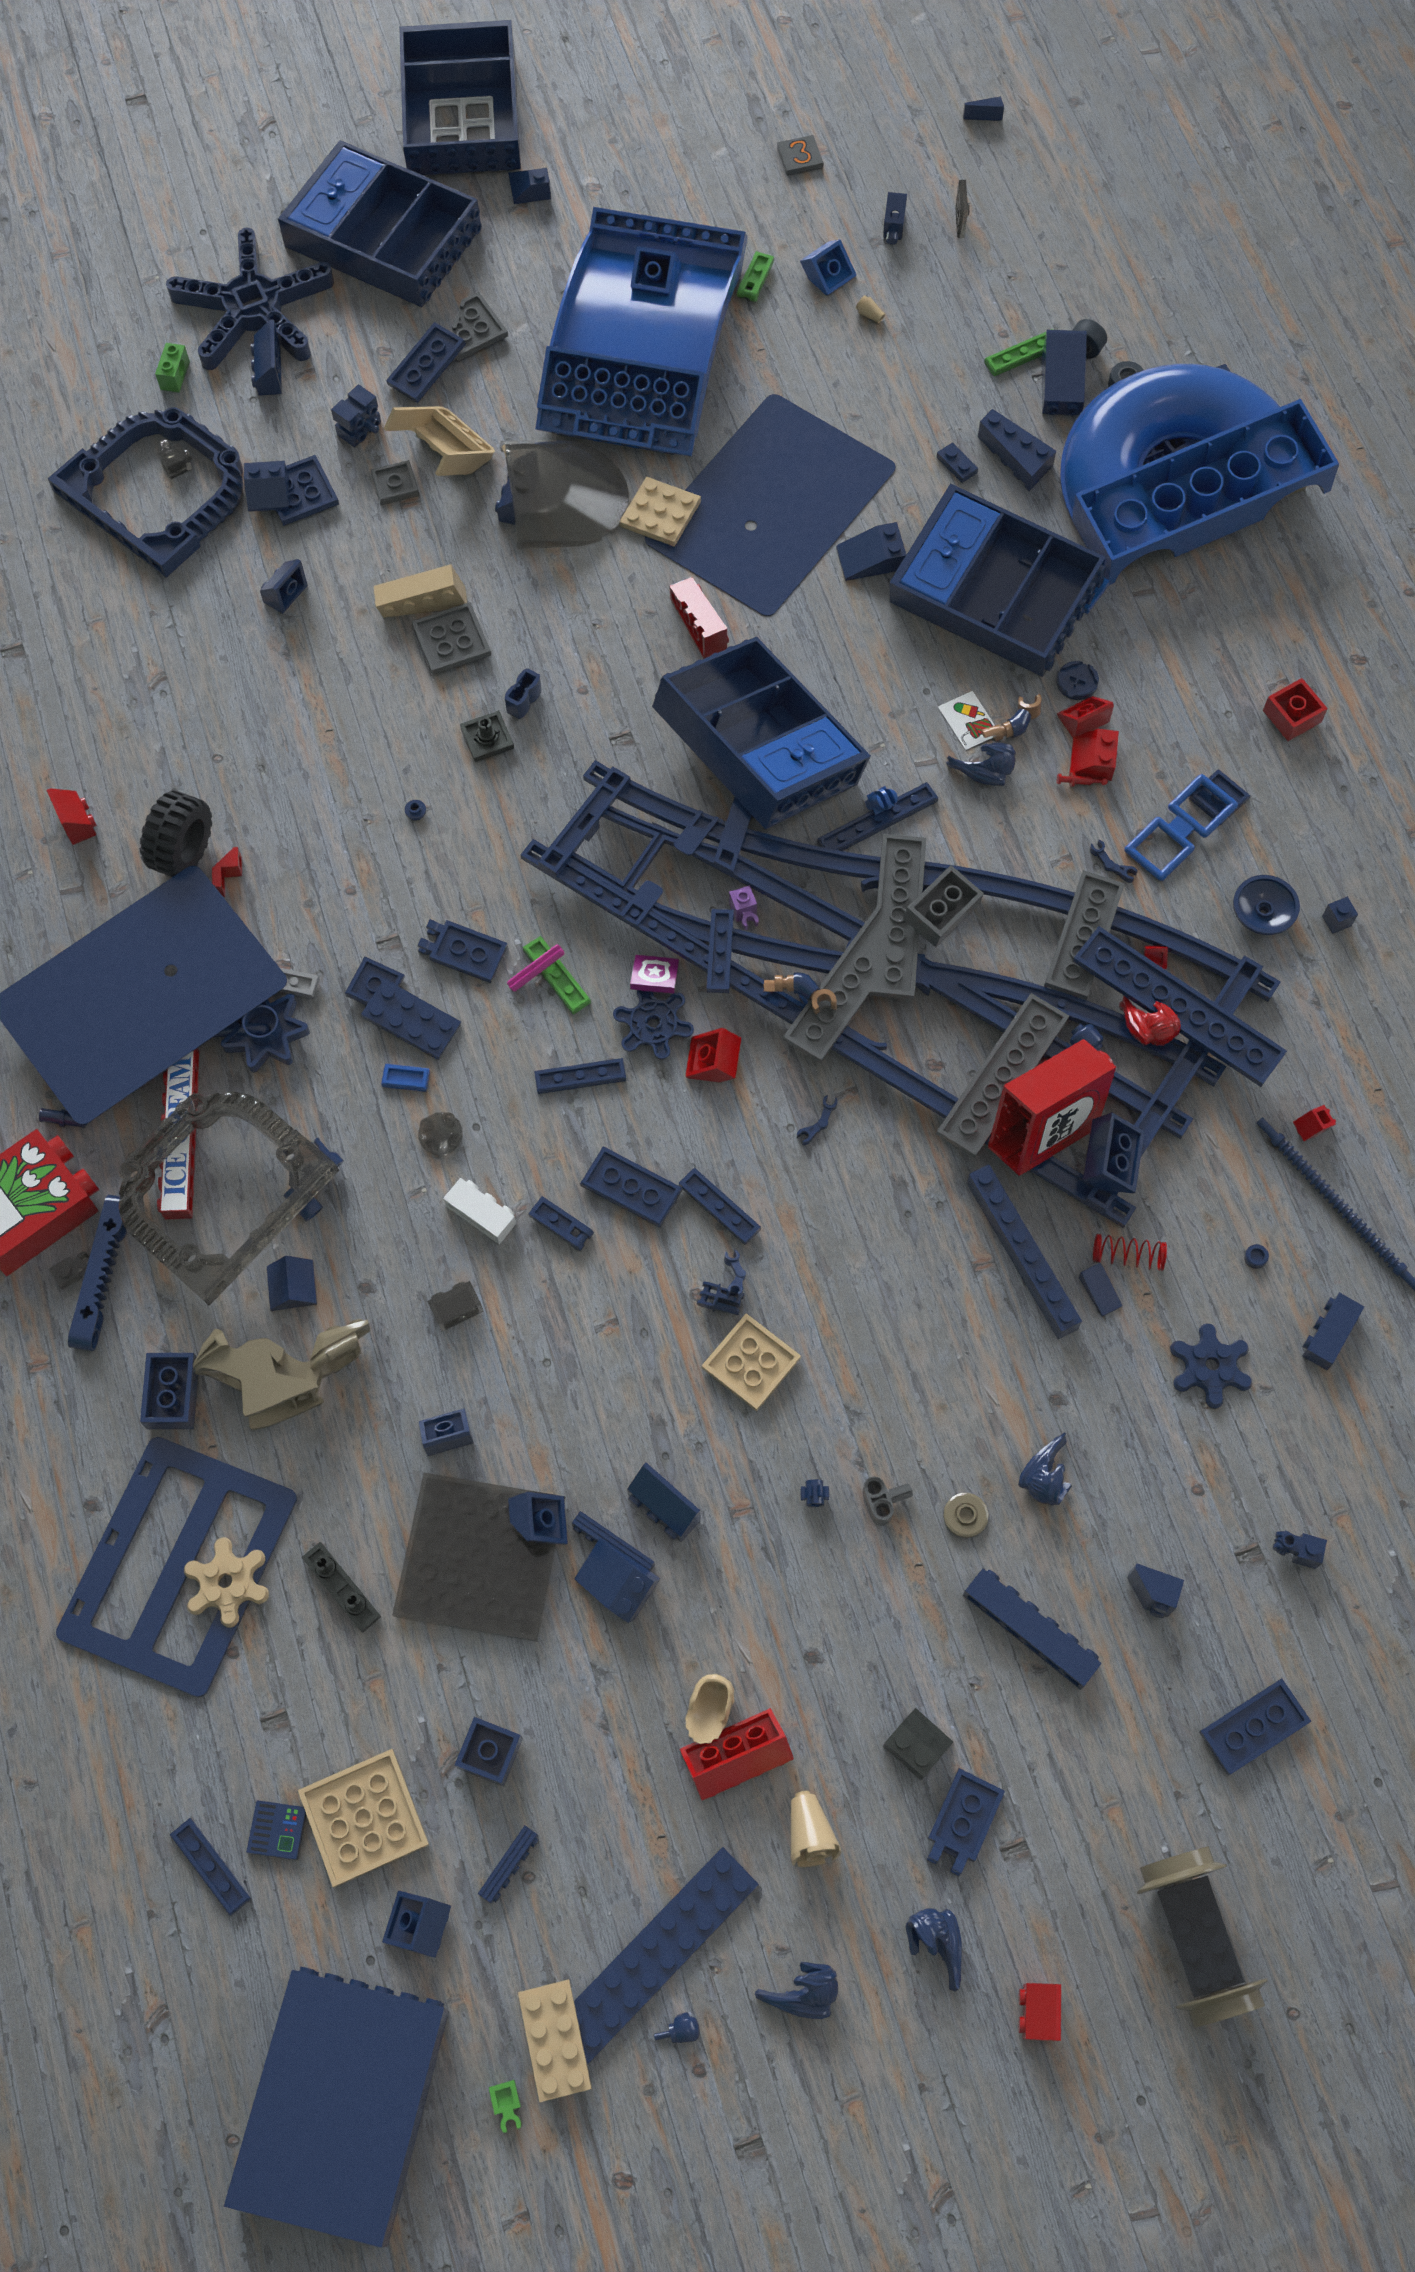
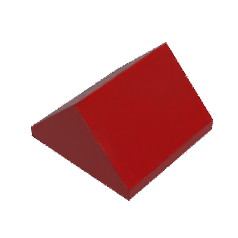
M1091 696L1058 712L1057 715L1073 738L1109 723L1114 704L1111 701Z

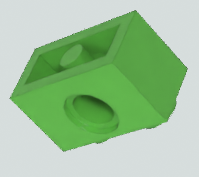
M165 344L155 373L160 390L180 392L190 363L185 345Z

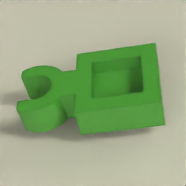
M515 2080L489 2087L494 2114H503L501 2120L503 2133L508 2132L506 2124L510 2119L516 2122L517 2129L521 2128V2119L514 2112V2109L521 2107Z

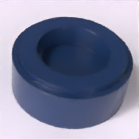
M1259 1244L1251 1245L1244 1254L1246 1264L1254 1269L1262 1268L1269 1259L1267 1249Z

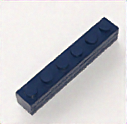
M580 1511L573 1520V1530L578 1534L583 1533L586 1535L585 1538L588 1541L597 1543L599 1538H602L649 1571L655 1566L653 1560Z

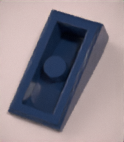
M1001 96L964 103L963 119L1003 120L1004 104Z
M1101 1263L1080 1273L1078 1278L1102 1317L1123 1306Z

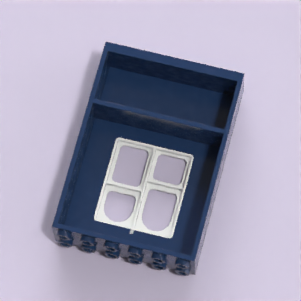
M512 20L399 26L403 150L406 168L420 175L521 169ZM470 104H488L489 118L466 119V106ZM438 106H457L459 126L436 128L435 108ZM484 126L490 128V139L467 140V128ZM439 136H459V141L436 142V138Z

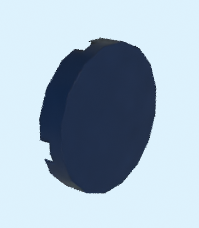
M1071 661L1061 667L1056 683L1062 695L1073 700H1084L1091 697L1097 690L1099 677L1097 671L1090 664H1083L1082 661Z

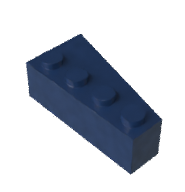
M991 409L980 421L978 438L993 454H997L1001 458V462L1013 471V475L1018 480L1021 479L1028 491L1053 467L1056 456L1055 449L994 409Z

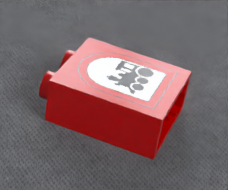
M1083 1039L1005 1084L988 1148L1020 1176L1088 1135L1091 1131L1092 1119L1102 1116L1116 1070V1066L1113 1064L1110 1056L1103 1051H1097Z

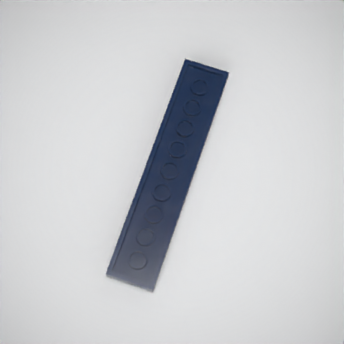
M1100 926L1097 927L1073 959L1075 964L1149 1013L1158 1012L1157 1008L1153 1006L1157 1001L1170 1007L1180 1020V1034L1260 1087H1262L1287 1052V1050Z
M724 1847L705 1864L575 1999L574 2004L587 2065L759 1885Z

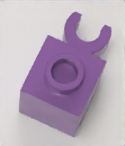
M750 885L730 891L729 905L734 910L736 922L742 921L744 930L748 929L747 921L750 920L757 927L759 923L757 902Z

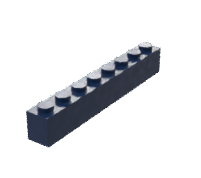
M987 1165L970 1173L966 1183L1057 1339L1059 1340L1077 1331L1082 1323L1081 1318L991 1166Z

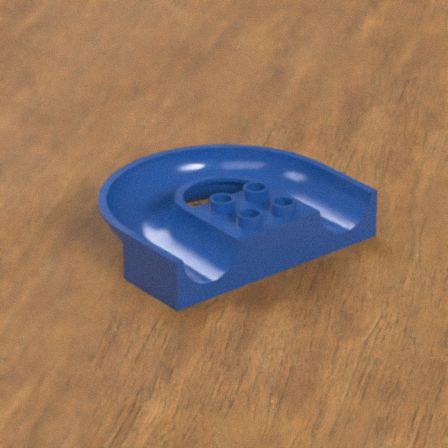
M1171 364L1149 368L1120 380L1101 392L1087 405L1067 436L1061 459L1060 481L1066 508L1086 547L1105 556L1104 565L1106 570L1103 576L1110 580L1109 585L1115 583L1118 575L1130 563L1147 553L1159 549H1170L1174 557H1177L1264 520L1268 511L1279 500L1300 488L1318 485L1323 494L1331 491L1339 462L1301 399L1280 407L1260 387L1230 371L1200 364ZM1191 438L1199 441L1143 465L1146 456L1151 450L1166 439Z

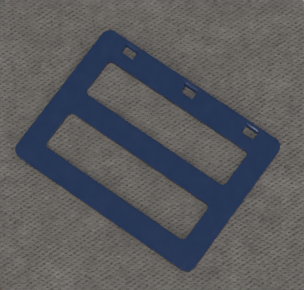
M152 1438L56 1629L57 1638L62 1642L195 1697L206 1695L250 1600L244 1601L239 1605V1621L237 1625L231 1628H227L221 1623V1613L218 1609L192 1665L187 1666L153 1651L154 1645L186 1581L187 1576L184 1573V1567L189 1561L196 1560L227 1493L232 1491L266 1505L264 1514L243 1556H247L253 1550H260L264 1553V1564L256 1569L253 1574V1580L258 1584L297 1502V1495L292 1489L164 1438ZM146 1462L153 1465L147 1477L141 1475ZM172 1467L204 1480V1485L131 1637L124 1640L93 1627L92 1621L166 1470ZM114 1530L119 1535L112 1546L106 1543ZM78 1600L85 1602L79 1616L72 1614Z

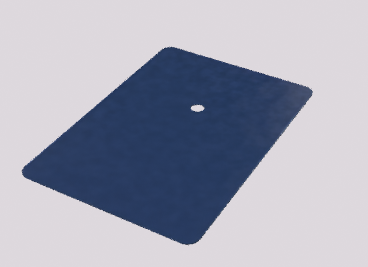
M772 394L759 405L685 489V491L701 496V502L675 547L645 536V543L758 613L770 616L780 608L894 473L896 465L889 458L780 395ZM753 521L757 524V528L750 531L745 528V524Z
M189 866L0 993V1021L74 1121L78 1124H88L282 990L287 984V977L204 872L197 866ZM169 965H174L177 967V973L171 977L166 976L164 973L165 968Z

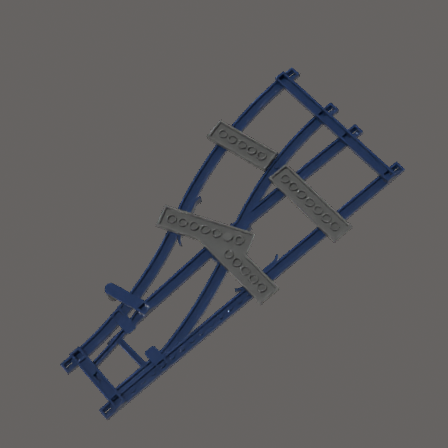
M596 760L583 775V780L596 788L548 848L532 839L521 853V859L706 973H708L711 921L658 903L657 900L663 894V889L652 881H645L638 890L634 888L664 844L675 847L685 855H692L747 886L750 885L752 889L848 940L845 952L783 941L733 928L732 953L828 974L819 988L820 990L828 989L835 994L837 1010L832 1009L831 1003L824 1000L819 1002L820 1012L815 1014L812 1000L808 1001L800 994H798L800 1000L798 1001L785 992H764V979L731 960L730 987L791 1024V1027L783 1036V1041L821 1063L832 1049L943 1117L945 1120L937 1130L936 1135L974 1158L984 1144L989 1145L1003 1086L1036 1067L1043 1057L1050 1059L1072 1046L1057 1037L1067 1020L1085 1026L1092 1024L1098 1031L1123 1040L1173 1064L1155 1094L1150 1093L1119 1073H1114L1108 1096L1140 1115L1134 1125L1145 1131L1141 1157L1160 1127L1179 1139L1186 1132L1194 1118L1174 1106L1193 1076L1214 1087L1227 1066L1208 1056L1209 1052L1191 1040L1186 1044L1173 1038L1165 1045L1149 1043L1144 1046L1129 1032L1123 1014L1087 1001L1094 976L1075 964L1073 959L1098 926L1107 932L1112 929L1154 946L1168 947V952L1227 979L1228 981L1214 1002L1231 1014H1234L1248 991L1269 1002L1281 981L1262 971L1264 966L1245 955L1242 959H1239L1180 930L1118 907L1125 883L1084 870L1082 871L1076 892H1071L1013 876L952 865L981 890L984 895L1008 899L1068 915L1044 986L991 972L932 962L925 958V954H918L919 933L903 919L907 907L950 866L925 861L926 838L883 834L881 857L833 850L792 841L748 829L749 822L754 817L736 797H734L728 819L724 821L720 817H714L701 810L698 811L632 781L630 776L612 766L610 769ZM594 772L598 773L599 775L603 776L604 778L602 779L601 777H599V776H597L596 774H594ZM618 799L646 814L683 829V832L681 834L672 832L654 822L651 824L618 810L611 805ZM601 817L652 838L623 881L575 853L584 840L589 842L600 828L599 820ZM704 838H706L711 841L719 843V846L707 844L702 841L704 840ZM532 851L538 853L542 857L537 856L536 854L532 853ZM740 851L804 868L865 878V880L861 881L860 885L862 892L878 888L877 907L868 920L863 922L739 855ZM1260 982V983L1264 984L1265 986L1269 987L1271 990L1266 989L1265 987L1261 986V985L1258 984V983ZM915 986L927 996H929L930 989L1000 1030L1003 1032V1035L960 1098H957L880 1051L887 1050L886 1042L872 1041L848 1026L869 995L914 1000ZM993 998L1020 1004L1022 1007L1017 1013ZM1204 1067L1209 1068L1210 1070L1214 1071V1072L1217 1073V1074L1215 1075V1074L1211 1073L1210 1071L1206 1070ZM1171 1118L1174 1119L1175 1121L1179 1122L1180 1124L1184 1125V1126L1182 1127V1126L1178 1125L1177 1123L1173 1122V1121L1171 1120ZM1053 1156L1029 1170L1122 1228L1125 1227L1137 1208L1117 1196L1119 1192L1099 1190L1083 1181V1174ZM1114 1207L1118 1208L1119 1210H1121L1122 1212L1126 1213L1127 1215L1125 1216L1124 1214H1122V1213H1120L1119 1211L1115 1210Z

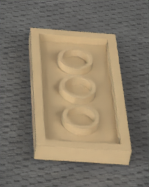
M570 1980L518 1992L539 2102L592 2089Z

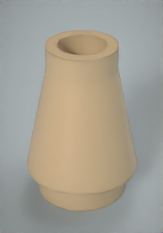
M864 295L856 305L859 314L874 320L878 324L885 317V313L871 297Z

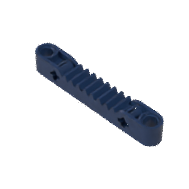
M108 1194L105 1198L68 1335L69 1348L94 1351L97 1347L104 1321V1316L100 1309H104L101 1301L107 1299L103 1292L109 1291L106 1283L111 1282L108 1275L114 1272L110 1266L116 1265L112 1258L118 1256L115 1249L120 1248L119 1242L127 1234L133 1210V1199L130 1197Z

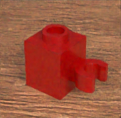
M1325 1105L1312 1109L1293 1121L1297 1133L1302 1137L1303 1141L1317 1137L1336 1125V1120L1331 1117L1330 1110Z

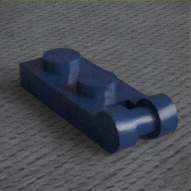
M543 1196L528 1213L530 1218L569 1243L577 1251H581L585 1246L583 1243L594 1234L593 1230ZM575 1229L580 1232L577 1238L572 1235Z

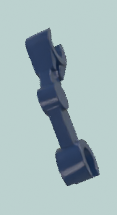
M1098 840L1097 844L1101 849H1095L1091 843V854L1099 857L1106 871L1117 873L1125 882H1133L1134 877L1128 876L1127 873H1132L1136 876L1137 869L1135 867L1114 863L1104 851L1105 844L1102 840Z
M828 1095L823 1098L822 1104L824 1109L818 1122L797 1132V1138L803 1134L808 1136L807 1139L802 1141V1145H808L819 1131L828 1127L831 1111H834L837 1107V1098H835L833 1105H828L826 1103Z
M734 1250V1258H730L728 1253L725 1252L724 1263L731 1266L735 1274V1280L728 1286L727 1298L730 1297L731 1292L738 1293V1301L742 1298V1283L745 1280L746 1271L742 1269L739 1263V1252Z

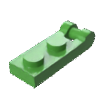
M758 251L755 252L740 283L737 297L750 298V301H757L759 292L774 263V256Z

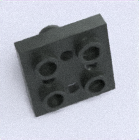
M499 710L460 724V729L474 762L514 749V743Z

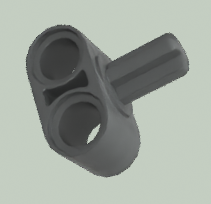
M876 1476L870 1477L865 1481L862 1491L871 1519L874 1523L881 1526L891 1521L894 1513L893 1503L913 1496V1491L909 1484L888 1490L884 1481ZM870 1485H876L879 1487L880 1493L871 1494L867 1488ZM883 1507L888 1510L889 1515L880 1517L877 1515L876 1509Z

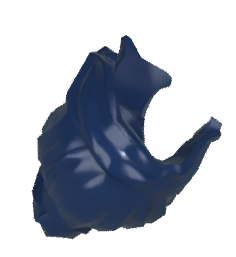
M994 742L981 746V751H986V754L991 756L983 762H966L954 759L951 756L947 757L948 761L946 764L948 767L961 771L974 781L986 785L1004 786L1006 776L1010 775L1014 770L1016 751L1010 744Z
M1065 1432L1054 1438L1034 1455L1025 1466L1019 1478V1487L1028 1490L1029 1496L1042 1504L1060 1505L1072 1487L1070 1483H1063V1473L1065 1472L1063 1464H1057V1468L1050 1472L1055 1462L1056 1454L1067 1443Z
M926 1908L911 1915L905 1926L911 1955L919 1953V1940L927 1947L931 1955L935 1956L939 1952L947 1966L949 1989L956 1992L960 1989L962 1940L955 1915L949 1909L939 1912L935 1908Z
M801 1962L799 1965L801 1971L808 1974L797 1976L793 1981L795 1986H804L800 1991L793 1990L790 1992L786 1991L785 1993H774L757 1989L755 1992L757 1999L789 2014L810 2019H824L830 2017L831 2003L836 2001L838 1995L837 1974L829 1965Z

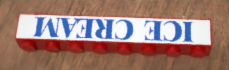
M198 1048L170 1066L167 1072L163 1073L166 1093L162 1094L165 1113L161 1114L164 1134L160 1135V1146L163 1148V1155L159 1156V1167L162 1169V1177L158 1178L161 1198L157 1199V1210L165 1220L193 1219L200 1056Z

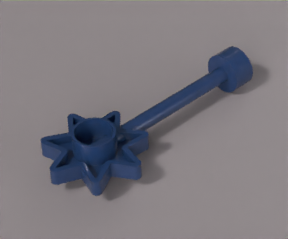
M288 994L271 1003L267 999L214 1037H225L221 1041V1046L226 1053L245 1052L247 1066L252 1073H255L269 1057L286 1065H291L293 1058L289 1043L308 1036L310 1030L307 1023L292 1018L297 1002L294 995Z

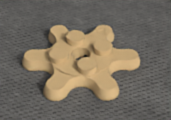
M221 1537L214 1543L215 1556L210 1563L202 1564L193 1560L189 1561L184 1567L185 1575L190 1579L197 1580L200 1585L198 1594L188 1601L187 1609L191 1614L199 1615L208 1607H216L221 1613V1623L225 1627L231 1628L237 1625L239 1621L238 1608L242 1602L250 1600L256 1604H262L269 1598V1591L266 1587L256 1584L253 1580L255 1570L265 1562L264 1553L260 1550H253L247 1556L238 1558L232 1553V1542L226 1537ZM225 1575L231 1576V1585L226 1588L220 1587V1579Z

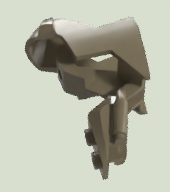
M356 1319L351 1321L349 1325L342 1327H329L325 1332L318 1334L311 1360L301 1362L285 1353L284 1348L268 1338L249 1340L237 1349L232 1348L223 1332L219 1329H214L202 1344L197 1358L194 1360L193 1369L197 1375H206L242 1392L243 1414L245 1417H249L250 1429H262L295 1417L324 1403L323 1399L318 1395L322 1378L332 1373H337L357 1359L361 1354L358 1339L371 1330L368 1319Z

